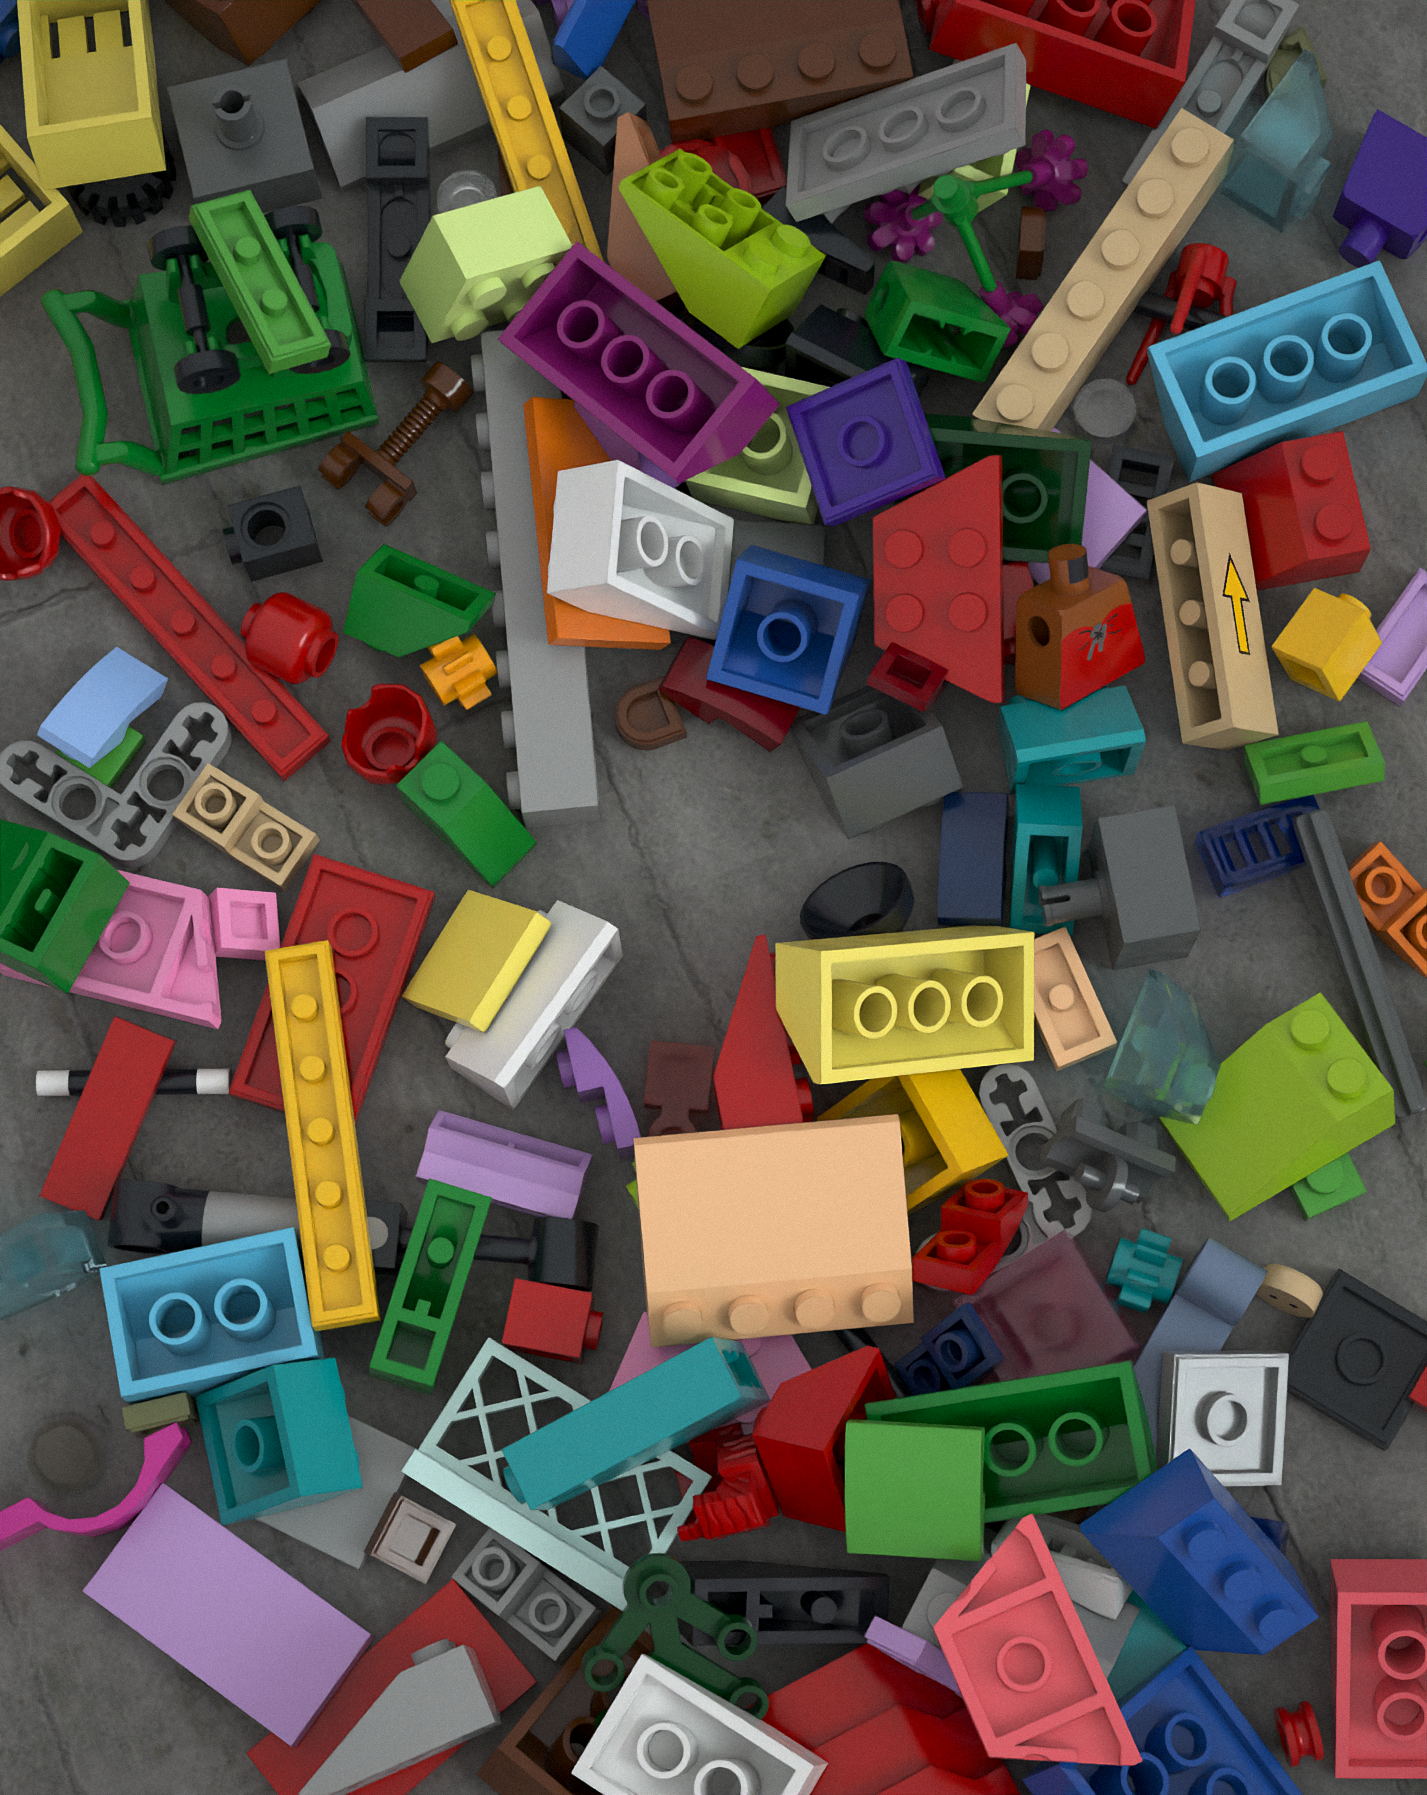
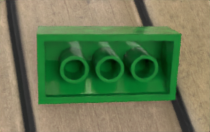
M1132 1360L865 1404L867 1420L985 1427L983 1492L986 1493L984 1523L1020 1518L1030 1514L1039 1515L1109 1504L1158 1470L1149 1418Z

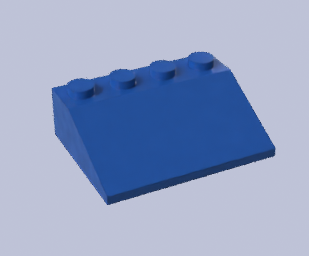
M1192 1646L1183 1649L1116 1701L1143 1760L1142 1762L1133 1766L1042 1761L1022 1779L1033 1795H1303Z

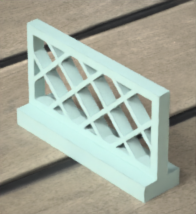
M488 1337L418 1450L415 1449L401 1472L623 1611L627 1602L623 1595L622 1584L629 1567L614 1557L609 1530L646 1521L652 1544L649 1554H666L678 1535L677 1527L684 1525L693 1510V1496L703 1494L712 1476L670 1450L656 1457L660 1461L639 1465L607 1481L610 1482L636 1475L644 1509L643 1514L606 1522L599 1486L592 1488L591 1492L599 1524L572 1531L559 1523L555 1507L548 1510L549 1516L539 1510H530L527 1502L520 1504L511 1492L503 1488L497 1460L505 1459L502 1450L495 1452L487 1415L524 1406L531 1434L538 1430L532 1404L561 1398L571 1404L574 1411L591 1401ZM495 1357L516 1370L522 1397L485 1406L480 1379ZM526 1377L548 1391L530 1395ZM473 1392L477 1408L460 1412ZM479 1417L487 1454L458 1460L438 1447L454 1422ZM489 1462L493 1481L471 1468V1466ZM671 1467L693 1481L679 1505L652 1511L643 1473ZM672 1515L658 1538L654 1519ZM601 1532L605 1551L585 1540L582 1536Z

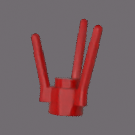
M1192 243L1182 249L1177 271L1170 273L1164 294L1166 297L1178 299L1170 325V331L1173 334L1181 333L1191 304L1208 308L1216 299L1219 300V313L1227 316L1234 315L1233 298L1237 281L1226 276L1229 257L1220 248L1205 243ZM1152 319L1126 376L1127 384L1135 385L1138 382L1149 360L1148 347L1157 343L1166 324L1165 322Z

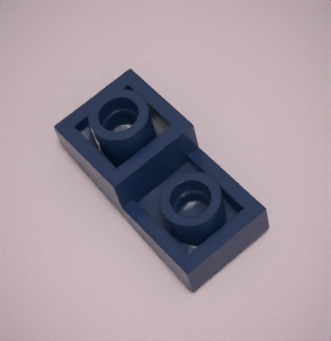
M951 792L944 796L938 874V925L1002 926L1007 876L1005 852L1010 809L1008 793Z
M968 1302L961 1305L920 1338L922 1343L894 1365L911 1393L918 1395L980 1385L1000 1366L1005 1357L971 1303Z

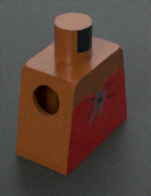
M1064 544L1052 548L1048 552L1050 579L1022 593L1016 603V694L1059 710L1068 707L1145 663V654L1127 583L1121 576L1088 566L1086 548L1078 544Z

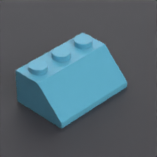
M294 1227L99 1268L120 1394L129 1405L184 1392L195 1397L271 1365L325 1359L321 1332L315 1331L312 1327L304 1260Z

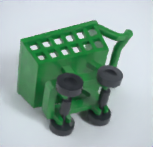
M290 206L265 214L264 217L331 343L328 357L268 374L252 341L233 345L228 343L226 333L229 327L241 320L212 263L207 262L209 257L192 225L169 228L149 239L147 248L150 262L154 268L163 271L139 274L131 298L121 302L94 290L64 294L61 290L51 289L43 294L41 305L70 352L83 413L75 460V469L83 476H93L99 472L100 466L122 464L148 475L160 476L161 484L165 485L345 434L347 431L352 432L379 424L343 263L340 262L330 243H314L323 233L320 217L316 209L308 206ZM88 313L110 325L129 330L154 450L133 441L104 443L108 409L94 344L76 314ZM324 396V398L305 402V400ZM293 403V406L274 410V407ZM359 405L362 406V407L355 408V409L348 410V411H345V412H342V413H341V410L348 409V408H352V407L359 406ZM257 411L262 412V414L244 418V414ZM328 413L330 415L328 417H324L310 422L308 420L309 418L317 417ZM230 418L229 423L213 426L214 421ZM294 422L297 423V425L293 427H289L277 431L276 427L283 426ZM198 425V431L181 435L182 429ZM264 431L262 436L244 440L245 435ZM231 440V445L211 450L212 444ZM197 448L196 455L178 459L180 452Z

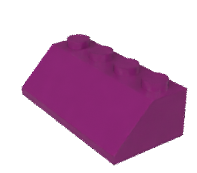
M577 241L497 339L677 483L692 478L740 454L780 405L755 377Z

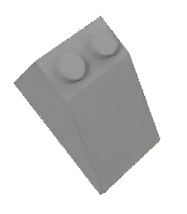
M447 1638L412 1653L411 1657L415 1666L400 1672L298 1794L346 1795L504 1725L505 1723L475 1650L464 1644L456 1647L455 1642H450Z

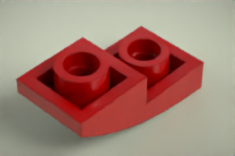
M969 1179L941 1206V1230L912 1257V1281L973 1295L994 1270L1010 1244L1028 1206V1192L1006 1188L1001 1182L992 1179Z

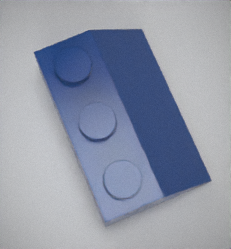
M1190 1448L1079 1525L1082 1534L1186 1647L1192 1646L1194 1650L1265 1655L1319 1618L1294 1566Z

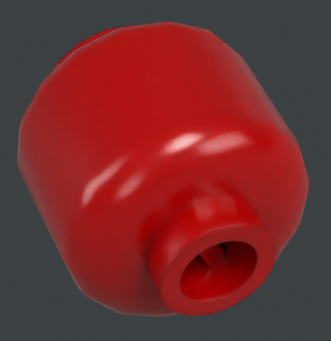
M288 592L273 594L262 604L254 603L245 614L240 629L241 636L246 638L245 653L247 660L255 667L294 685L306 682L310 677L318 678L322 676L334 659L339 642L338 634L333 631L332 618L324 609Z

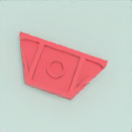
M1033 1514L1025 1516L979 1570L956 1601L952 1603L933 1626V1632L988 1758L1117 1766L1136 1765L1143 1761L1036 1520Z

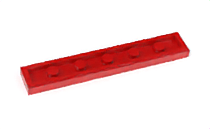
M81 474L49 501L54 506L61 529L60 536L212 704L224 714L231 725L283 782L331 742L329 735L275 676L255 667L247 660L245 643L92 476H83Z

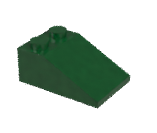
M924 413L946 478L987 456H1002L1003 560L1049 563L1048 552L1052 548L1064 544L1082 545L1092 438L971 417ZM933 485L895 500L894 506Z

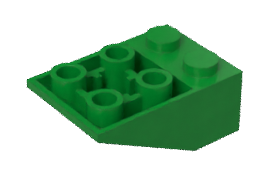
M0 819V964L68 994L130 882L100 854L50 832Z

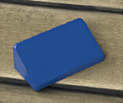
M574 0L553 40L551 58L553 64L587 80L603 65L636 0Z

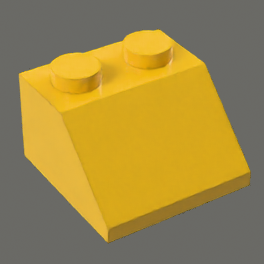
M961 1069L870 1079L817 1117L818 1121L898 1114L901 1130L907 1215L962 1187L969 1179L973 1180L1009 1155Z

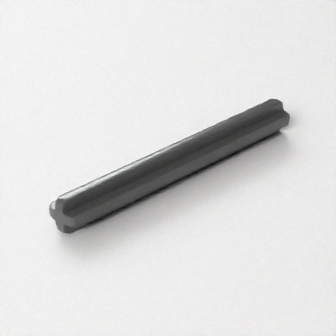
M1326 810L1308 812L1293 820V828L1372 1061L1394 1089L1395 1118H1404L1422 1112L1427 1108V1099L1330 814Z

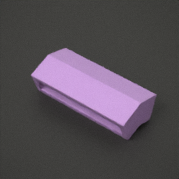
M439 1110L429 1126L416 1178L419 1183L426 1185L430 1178L492 1197L491 1204L539 1218L558 1217L576 1219L593 1154Z

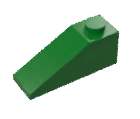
M429 1178L371 1359L369 1377L432 1395L492 1197Z

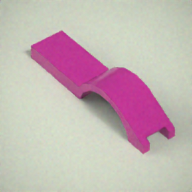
M175 1422L145 1437V1461L136 1486L118 1506L96 1517L79 1519L60 1517L55 1515L42 1502L30 1497L0 1511V1551L47 1527L63 1534L97 1537L124 1529L138 1517L162 1483L166 1484L193 1442L185 1427L180 1428L179 1424Z

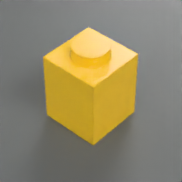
M1314 588L1271 647L1290 680L1340 702L1381 646L1382 641L1370 620V610L1361 601L1344 593L1340 594L1337 598Z

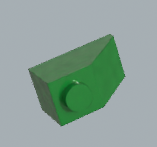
M383 544L356 572L343 633L365 642L374 650L387 652L399 658L467 633L492 606L496 593Z
M442 741L396 785L403 804L492 889L537 845L535 839L490 786Z

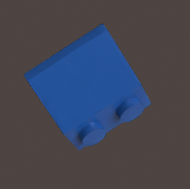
M750 545L736 560L706 679L828 715L857 636L871 579Z

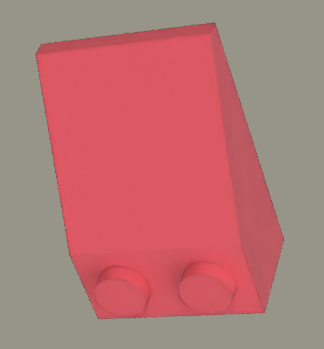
M1330 1559L1329 1622L1335 1778L1427 1779V1559Z

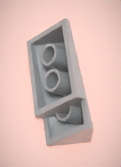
M516 0L549 101L565 95L564 85L558 67L553 64L551 59L552 49L539 10L531 0ZM454 15L445 19L453 28L458 44L407 73H404L383 45L297 83L342 192L367 182L366 117H428L430 158L494 133Z

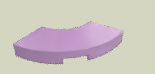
M877 1616L874 1617L864 1636L868 1639L867 1643L911 1670L955 1691L954 1694L962 1697L942 1650Z

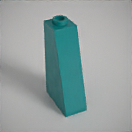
M710 1337L501 1449L509 1465L503 1469L504 1477L511 1493L520 1504L527 1502L530 1510H550L771 1400L743 1343Z

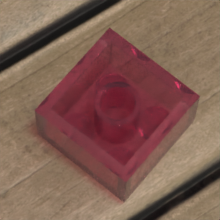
M1065 1230L986 1279L973 1295L962 1294L952 1301L956 1308L968 1302L971 1303L1002 1352L1005 1360L995 1370L1001 1381L1121 1362L1144 1347L1076 1236Z

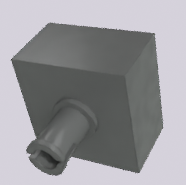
M287 59L167 87L196 204L246 190H251L262 213L322 199Z
M1175 804L1098 818L1087 848L1093 878L1051 886H1038L1039 906L1044 908L1041 916L1045 927L1060 922L1101 916L1112 971L1186 958L1201 932Z

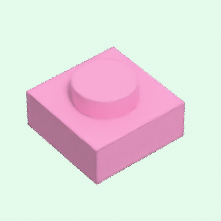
M216 888L208 896L211 903L216 957L266 961V950L280 948L276 893Z

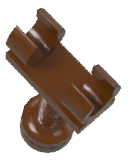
M436 361L420 380L425 388L424 398L419 400L420 403H416V407L411 409L412 412L407 414L408 417H404V421L399 423L400 426L395 428L396 431H392V435L387 437L388 440L385 439L384 445L381 444L380 449L372 450L355 435L347 431L341 438V442L327 453L318 467V470L323 473L321 477L338 490L352 479L361 464L382 479L384 483L373 492L365 507L369 510L368 514L385 527L399 516L406 503L411 501L417 494L413 481L395 468L396 463H399L400 458L404 457V453L406 454L408 449H411L412 444L416 443L415 439L418 440L420 435H423L424 430H427L428 426L432 424V421H435V416L438 417L440 412L447 409L458 413L474 394L471 387L456 372L439 361Z

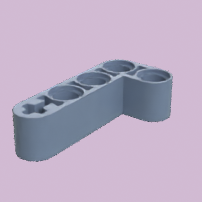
M1210 1237L1198 1250L1133 1364L1149 1418L1156 1462L1163 1351H1220L1232 1328L1245 1313L1267 1273V1270Z

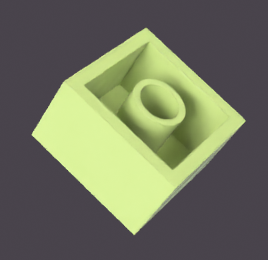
M541 186L433 215L399 282L431 343L455 337L458 341H463L477 336L488 326L508 321L510 324L570 250L572 244Z
M742 367L755 377L780 405L740 454L685 480L692 497L701 502L795 524L814 525L819 506L786 406L830 387Z

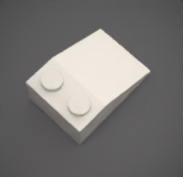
M619 460L558 471L556 498L553 506L554 519L550 561L548 564L547 593L587 612L716 640L728 595L734 519Z
M641 1654L571 1773L603 1795H810L828 1762L769 1724L651 1657Z

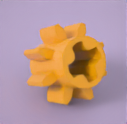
M474 633L463 640L456 636L427 647L433 658L419 667L432 691L443 706L457 699L461 707H464L467 711L492 696L485 682L497 675L498 672L484 646Z

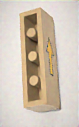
M1196 482L1147 500L1182 743L1229 751L1279 735L1242 493Z

